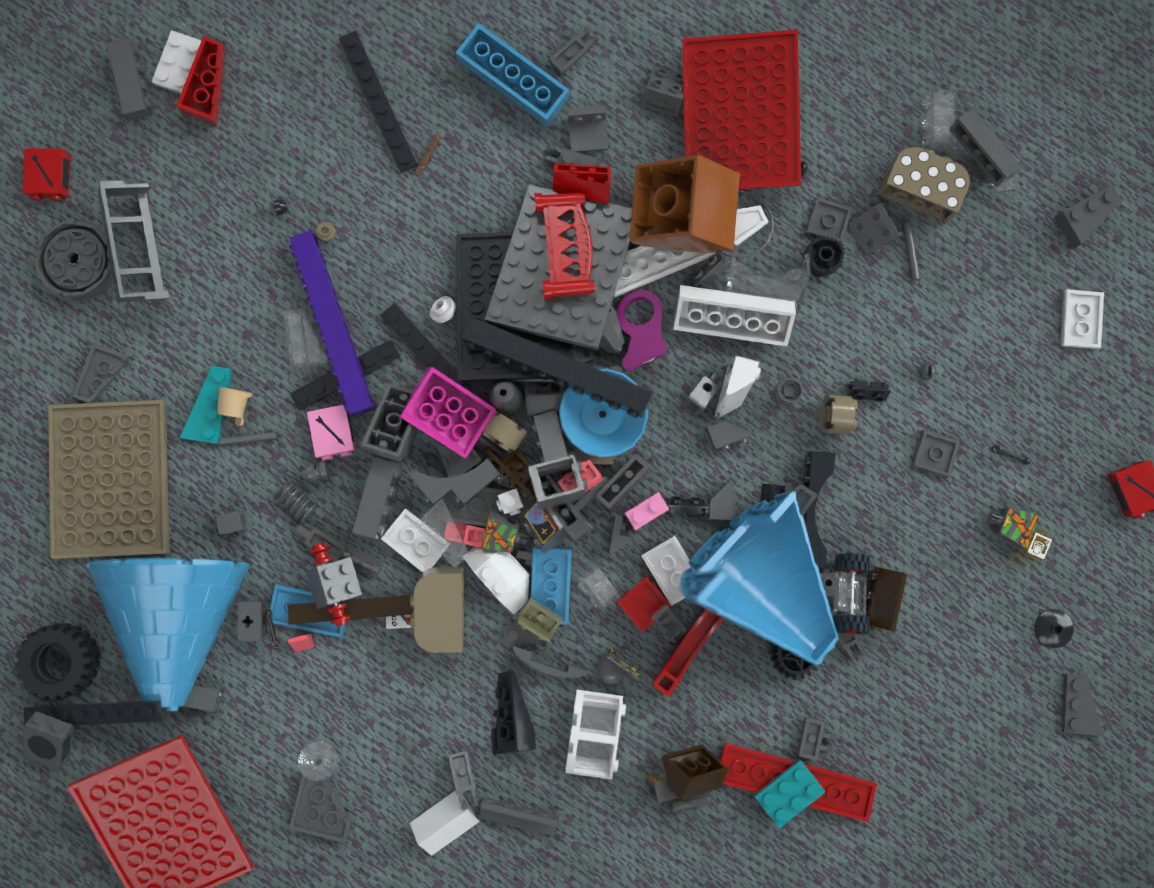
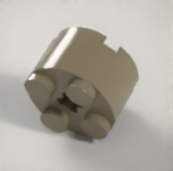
M825 395L823 399H826V402L821 404L819 421L820 425L824 426L822 432L849 434L851 430H856L857 420L855 419V411L858 408V401L851 396Z
M495 411L482 434L494 443L498 440V445L511 453L517 449L528 432L523 428H519L509 418Z

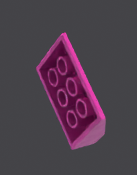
M428 367L417 383L400 417L466 459L497 409L433 367Z

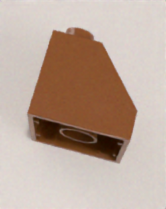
M700 155L636 165L629 242L644 247L697 253L734 250L740 173Z

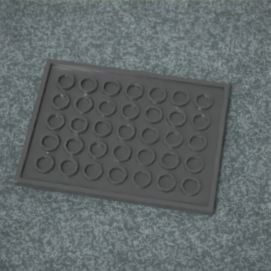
M529 185L485 317V322L598 350L630 245L632 208L585 199V205H582L581 208L586 216L592 239L593 254L589 280L594 281L595 293L590 295L552 297V300L544 301L543 281L550 280L544 212L536 213L534 193H542V195L559 193L553 192L551 189ZM572 211L558 218L568 224L575 223ZM572 228L560 235L571 242L577 240L574 236L576 230ZM571 246L562 253L572 259L579 257L576 253L578 250L576 246ZM574 263L565 269L564 272L574 277H579L580 272L578 269L580 266Z

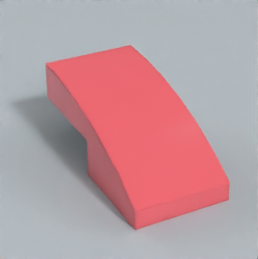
M447 521L444 540L482 547L486 529Z

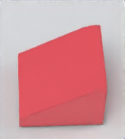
M310 633L288 640V643L296 652L314 647Z

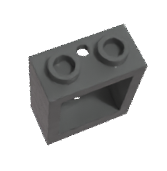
M574 455L528 467L539 510L585 498V490H588L585 478L581 479L582 466L580 461H576ZM572 469L577 489L545 497L539 477Z

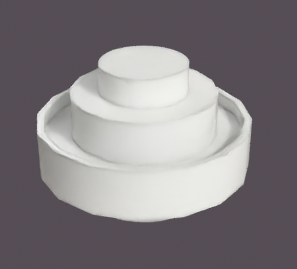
M448 296L441 297L432 305L430 317L436 323H443L452 319L456 311V303Z

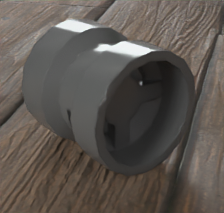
M326 460L320 461L316 465L313 463L306 464V473L310 483L317 482L318 479H330V470Z

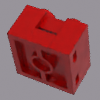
M646 576L617 600L620 607L642 632L654 623L650 616L663 605L667 604L669 608H672L670 603Z

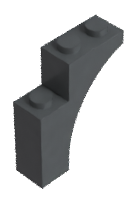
M486 459L475 469L456 477H431L415 469L408 475L411 477L410 483L416 489L420 488L423 491L422 497L428 504L432 502L436 505L451 491L454 492L452 496L459 504L461 502L467 504L501 474Z

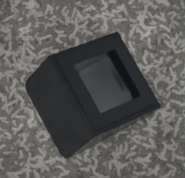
M762 484L760 502L766 500L769 503L772 500H776V495L785 493L786 486Z

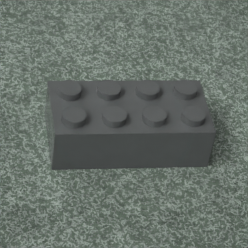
M373 457L352 533L373 539H381L382 535H385L388 525L385 523L393 510V506H390L392 498L395 499L398 492L396 483L397 480H401L403 474L401 464Z

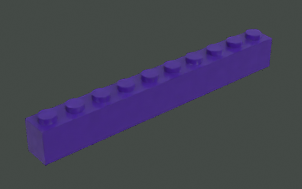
M309 230L290 237L291 245H289L292 255L296 256L297 262H295L298 272L302 273L303 279L301 283L304 290H307L309 294L307 301L310 307L314 308L315 314H313L316 325H319L321 329L319 336L322 342L326 343L327 349H325L328 360H331L333 364L331 371L333 376L338 378L339 384L337 388L340 395L344 396V409L347 414L350 413L353 417L376 410L316 235Z

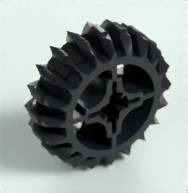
M771 643L776 648L775 650H769V653L775 654L770 660L773 662L777 661L773 667L775 669L780 667L778 670L779 674L782 675L785 672L786 678H789L792 674V679L797 680L798 674L801 679H805L804 673L810 677L812 675L810 669L817 671V668L809 662L802 666L803 659L798 656L796 659L792 655L793 653L788 650L781 654L782 648ZM792 659L797 669L786 667L782 660Z

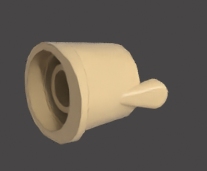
M219 387L217 414L236 417V426H242L244 424L243 414L248 397H252V393Z

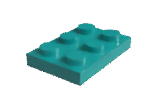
M798 759L758 791L754 797L780 829L824 794L825 791L804 763Z

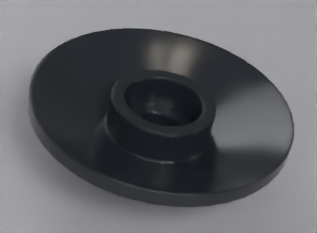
M1056 609L1046 610L1038 616L1035 622L1036 637L1047 647L1060 648L1066 645L1073 636V623L1070 617L1063 611ZM1056 626L1059 627V631L1057 633L1054 631V628Z

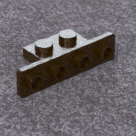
M486 446L484 448L488 453L486 458L493 465L497 462L499 465L497 469L504 476L506 474L510 476L507 480L515 488L519 485L521 488L519 492L526 499L530 497L535 502L536 497L527 489L532 483L528 469L532 465L517 450L512 451L501 462Z

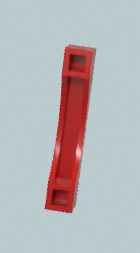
M704 608L651 682L652 685L669 697L701 647L725 618Z

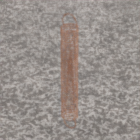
M436 133L434 135L435 139L433 138L431 141L433 150L436 149L435 147H433V142L436 141V145H438L439 143L436 140ZM431 143L429 144L430 149L428 147L426 150L427 157L429 160L431 157L428 156V150L430 156H432V154L434 153L431 149ZM423 156L422 159H421L422 165H423V159H424V164L427 165L429 161H428L427 158H426L427 163H425V158H424V156Z

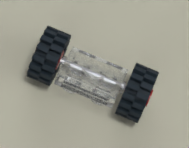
M839 553L835 555L834 611L846 613L833 615V622L837 633L869 634L870 617L866 616L867 577L858 575L870 573L871 557L869 555H861L859 553Z

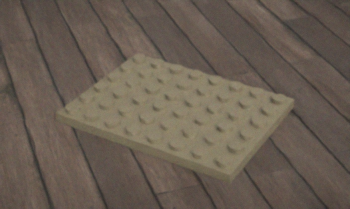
M166 400L48 405L51 559L169 553Z

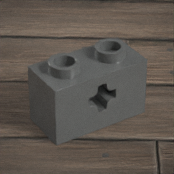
M266 601L238 602L235 608V616L238 617V625L235 626L237 641L266 640V616L264 615ZM248 618L253 620L252 624H250V622H247Z

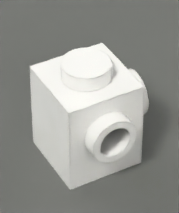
M518 489L498 495L499 500L496 503L499 511H504V514L509 513L510 516L521 512L520 508L524 507Z

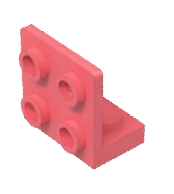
M590 459L581 463L583 472L580 473L581 479L585 478L589 490L601 482L603 477ZM573 471L563 475L561 480L558 481L564 492L577 489Z

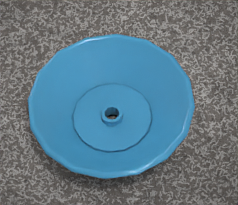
M599 369L610 375H613L615 377H618L627 382L637 385V383L631 380L624 373L610 369ZM570 387L566 389L559 409L561 427L570 443L584 454L599 458L619 456L634 447L643 435L648 419L647 409L643 418L639 416L634 418L629 416L627 411L619 409V411L614 410L608 406V403L603 401L598 403L590 399L591 396L584 393L583 395L576 394ZM599 411L605 412L604 418L599 416Z

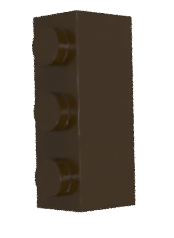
M874 567V570H871L869 575V581H871L870 589H867L865 593L866 607L861 611V615L870 617V626L895 632L907 579L906 573L880 567Z
M703 744L665 754L662 757L668 788L680 800L721 788L729 771Z

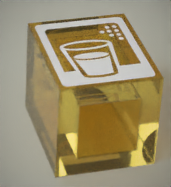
M1036 529L1033 532L1028 548H1021L1020 553L1036 560L1044 561L1053 539L1047 537L1048 533Z

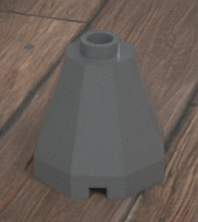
M611 306L599 348L607 354L613 353L615 355L623 349L622 345L625 342L616 311Z

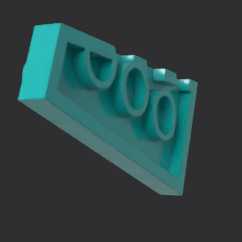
M211 366L180 438L219 444L224 415L217 414L219 387H230L232 369Z

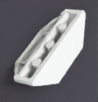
M474 546L463 556L473 572L510 612L515 614L528 602L530 574L510 552L483 550L481 547Z

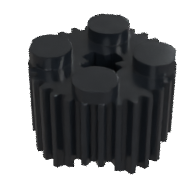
M822 235L819 238L813 239L803 254V261H805L803 264L806 265L805 268H808L807 271H811L810 274L818 278L821 276L828 277L835 273L841 267L845 258L843 256L845 248L842 247L843 244H840L841 241L833 240V237L830 238L829 236L822 237Z

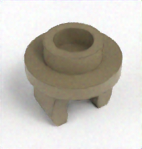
M322 222L317 226L316 234L322 241H330L334 238L336 230L331 223Z

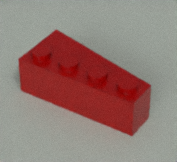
M203 36L176 105L182 114L214 126L218 124L226 52L222 43Z

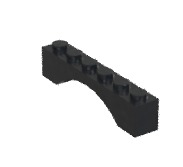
M810 451L805 456L807 474H804L803 485H806L807 488L818 495L826 480L834 473L835 453ZM817 495L803 516L814 562L818 565V568L826 569L827 549L821 541L815 522Z

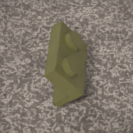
M530 597L519 613L516 622L523 630H529L534 633L537 639L550 643L552 635L563 621V618Z

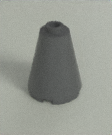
M496 381L488 390L487 402L497 409L496 411L499 414L501 413L508 417L515 415L521 410L525 402V393L521 385L516 381ZM507 392L506 396H501L502 393Z

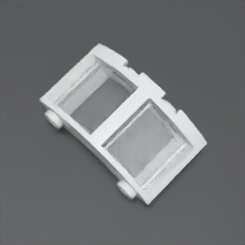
M583 690L576 691L572 725L574 726L571 729L565 773L612 780L613 772H617L618 760L615 759L621 716H625L626 705L622 704L623 696Z

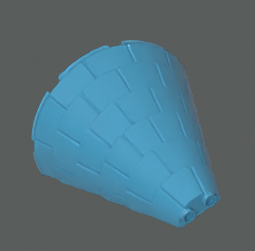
M789 491L776 495V500H772L769 503L764 500L729 521V528L713 534L688 562L691 567L683 571L679 582V589L688 601L704 607L706 610L747 629L749 632L817 666L823 662L824 657L834 648L839 638L826 592L823 588L818 565L814 562L803 516L799 512L796 493Z
M126 559L125 562L122 560H103L87 563V569L106 610L105 613L135 681V687L141 701L161 700V707H166V711H178V707L184 706L194 682L218 636L217 633L240 589L239 586L249 569V563L238 562V564H234L233 561L197 559L189 561L178 559Z

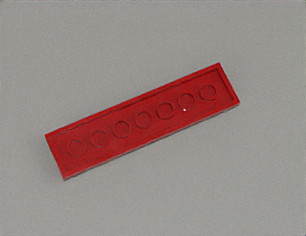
M725 742L720 761L729 771L723 784L757 793L796 761ZM804 763L825 791L808 807L865 822L869 821L877 787L876 782Z

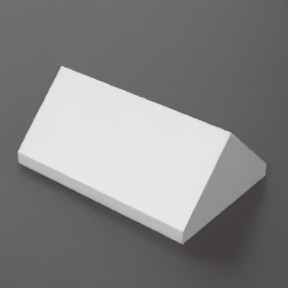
M455 790L411 821L410 825L418 845L432 856L479 823L480 820L467 801L466 809H461L459 796Z

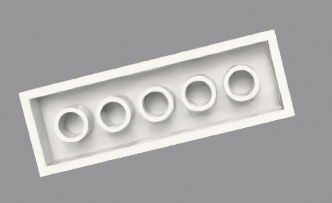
M680 285L673 330L788 346L796 315L795 302Z

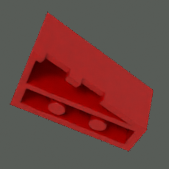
M554 164L553 192L559 194L581 192V194H585V199L609 204L611 167Z

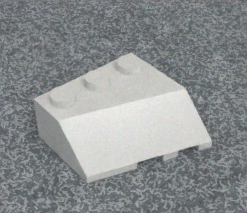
M736 356L728 364L714 415L715 419H719L741 406L753 382L759 378L761 368H758L759 362Z

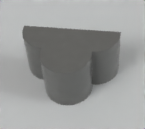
M388 383L361 443V450L401 462L403 457H408L418 428L402 419L400 415L413 390Z

